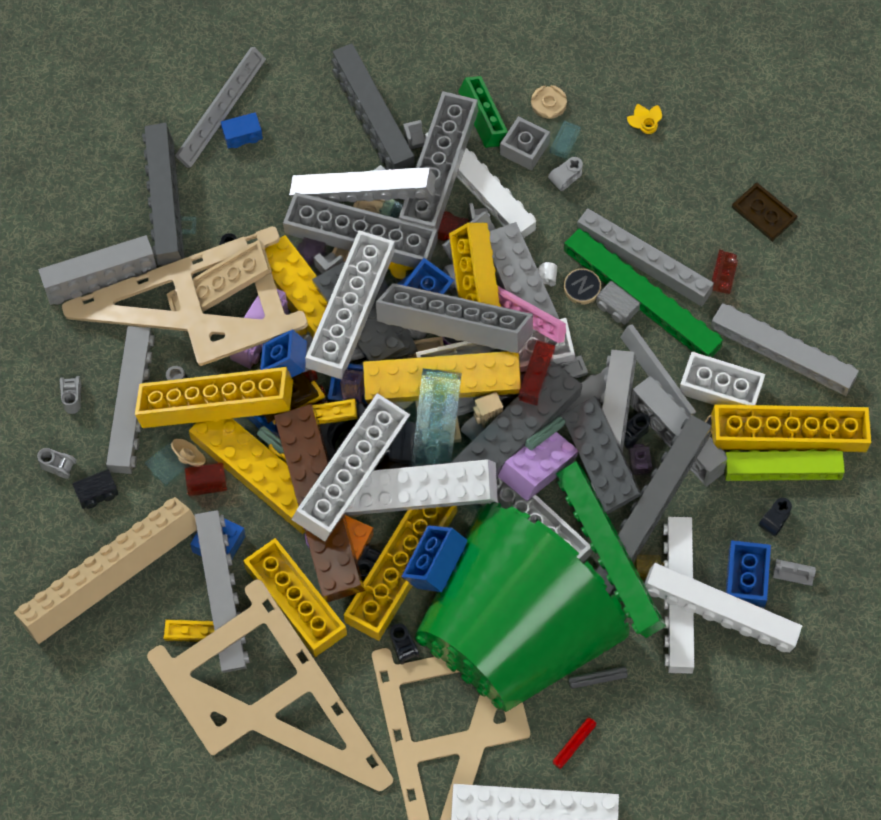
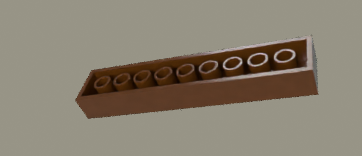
M312 404L274 416L298 507L330 462L317 413ZM343 514L326 541L305 529L322 597L328 603L365 591L345 515Z

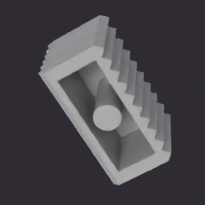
M612 281L597 295L596 303L598 308L604 312L607 311L616 322H621L624 325L640 309V302Z

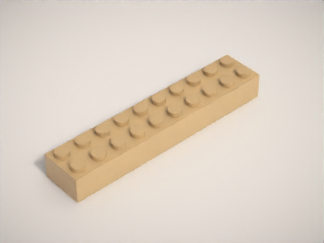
M176 497L167 500L162 507L149 513L148 517L141 522L135 523L127 532L118 535L113 542L103 546L95 555L86 558L81 565L71 569L60 580L54 581L46 590L37 593L28 603L22 604L14 614L30 636L40 644L197 530L195 516Z

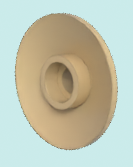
M174 439L171 443V447L180 462L197 467L204 465L205 457L195 445L183 439Z

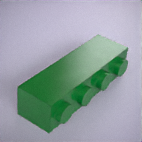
M465 77L458 92L460 96L478 100V114L474 126L484 147L500 146L508 131L482 77Z

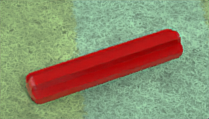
M587 718L554 758L553 764L557 768L561 769L596 727V722L593 719Z

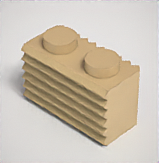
M497 392L475 400L473 415L477 424L481 423L483 428L488 426L503 412V405Z

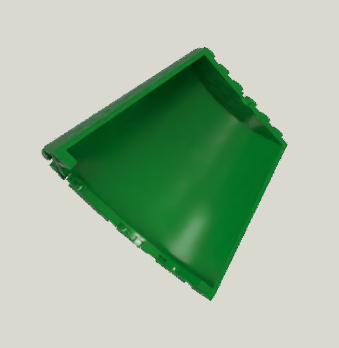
M492 502L491 504H484L477 511L464 537L468 540L464 551L460 555L445 588H443L442 592H436L415 634V639L421 646H427L435 658H441L445 661L446 666L451 671L455 672L457 670L462 673V680L467 684L471 683L475 686L481 696H487L494 707L507 712L625 640L629 636L630 628L629 623H624L627 616L621 609L622 606L615 595L610 597L605 590L607 586L604 583V579L593 569L588 561L583 564L577 558L579 555L577 550L539 520L535 524L528 520L531 517L529 514L522 513L512 506L507 509L501 508L502 505L500 503Z

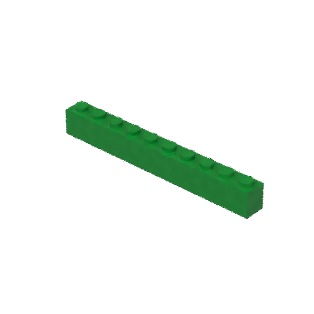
M579 228L564 243V252L584 268L593 271L606 285L612 281L640 302L639 310L692 352L712 358L721 349L723 339L717 332L711 331L703 321H698L693 317L689 310L680 307L673 298L667 297L659 287H654L649 283L645 276H640L632 266L623 263L616 254L609 252L602 243L592 239L588 232H583Z
M575 461L556 473L559 478L557 483L562 491H566L567 496L565 499L571 507H574L575 512L573 514L577 521L582 522L584 527L581 529L587 538L590 537L592 541L590 547L595 554L598 553L600 566L603 570H607L608 575L606 577L612 586L615 585L617 589L615 595L620 602L623 601L625 605L623 610L627 617L632 618L634 623L631 625L637 635L641 634L644 638H648L666 627V624L586 473Z

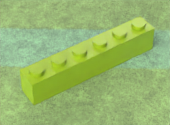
M793 449L787 452H779L778 450L740 452L739 450H732L726 452V481L842 480L845 473L843 451L835 449L827 451L815 449L798 451Z

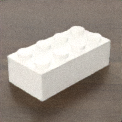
M691 352L680 384V390L684 396L712 405H756L765 374Z

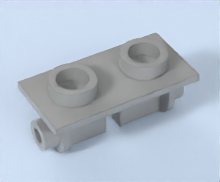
M776 559L773 578L812 586L816 569L812 566Z

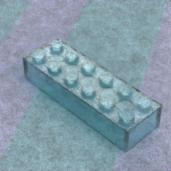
M423 368L411 467L451 463L462 373Z

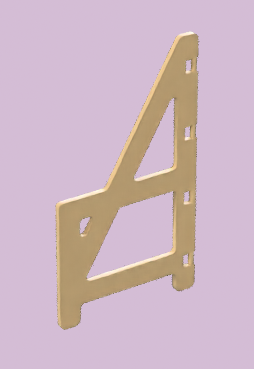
M273 226L257 231L255 234L247 237L238 238L148 271L146 274L96 290L86 296L66 301L62 305L63 313L69 320L188 331L197 363L200 366L268 342L292 329L295 332L308 325L303 311H297L289 315L284 313L272 273L254 282L265 314L263 319L203 314L192 278L193 274L211 268L249 246L250 244H247L249 240L257 238L263 242L264 248L278 243L280 236L276 227ZM203 258L202 262L196 264L192 263V261ZM146 278H148V280H149V281L144 282V283H142V284H138V282H137V281H140V280H143V279H146ZM173 282L181 309L179 311L117 306L115 303ZM91 298L94 299V301H92V302H90V303H87V304H84V303H83V301H85V300H88V299H91ZM213 334L225 335L223 339L215 342L211 341Z
M254 580L245 587V593L252 602L250 608L179 656L172 658L162 645L156 646L148 652V660L211 755L218 754L245 734L254 730L374 790L383 791L393 784L392 775L261 580ZM267 599L274 608L269 613L262 604ZM261 624L268 626L297 670V674L252 705H248L191 677L193 670ZM301 651L309 660L302 664L297 656ZM307 692H311L346 743V749L340 750L276 718V714ZM336 702L343 711L339 716L336 715L331 707ZM217 712L227 718L226 723L220 727L216 726L211 718V714ZM371 755L378 764L373 769L366 760Z
M388 648L375 650L372 653V661L408 820H430L417 765L424 761L458 755L460 759L440 819L451 820L453 784L473 785L484 749L530 737L531 734L523 702L507 712L504 711L506 721L496 724L493 720L497 708L494 707L487 696L483 697L480 695L467 731L413 742L408 728L400 686L458 673L459 671H451L446 666L445 661L435 657L396 665ZM387 671L389 681L383 683L380 672ZM394 730H401L403 740L396 742ZM414 789L416 800L410 802L407 790Z

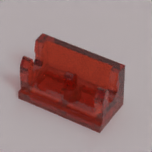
M719 249L712 278L714 283L713 291L726 294L731 293L738 263L736 254Z
M223 463L185 468L186 486L189 496L227 491Z

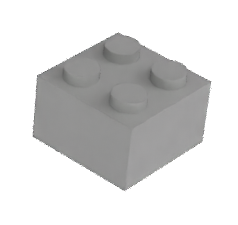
M518 116L500 143V155L532 171L550 143V132Z

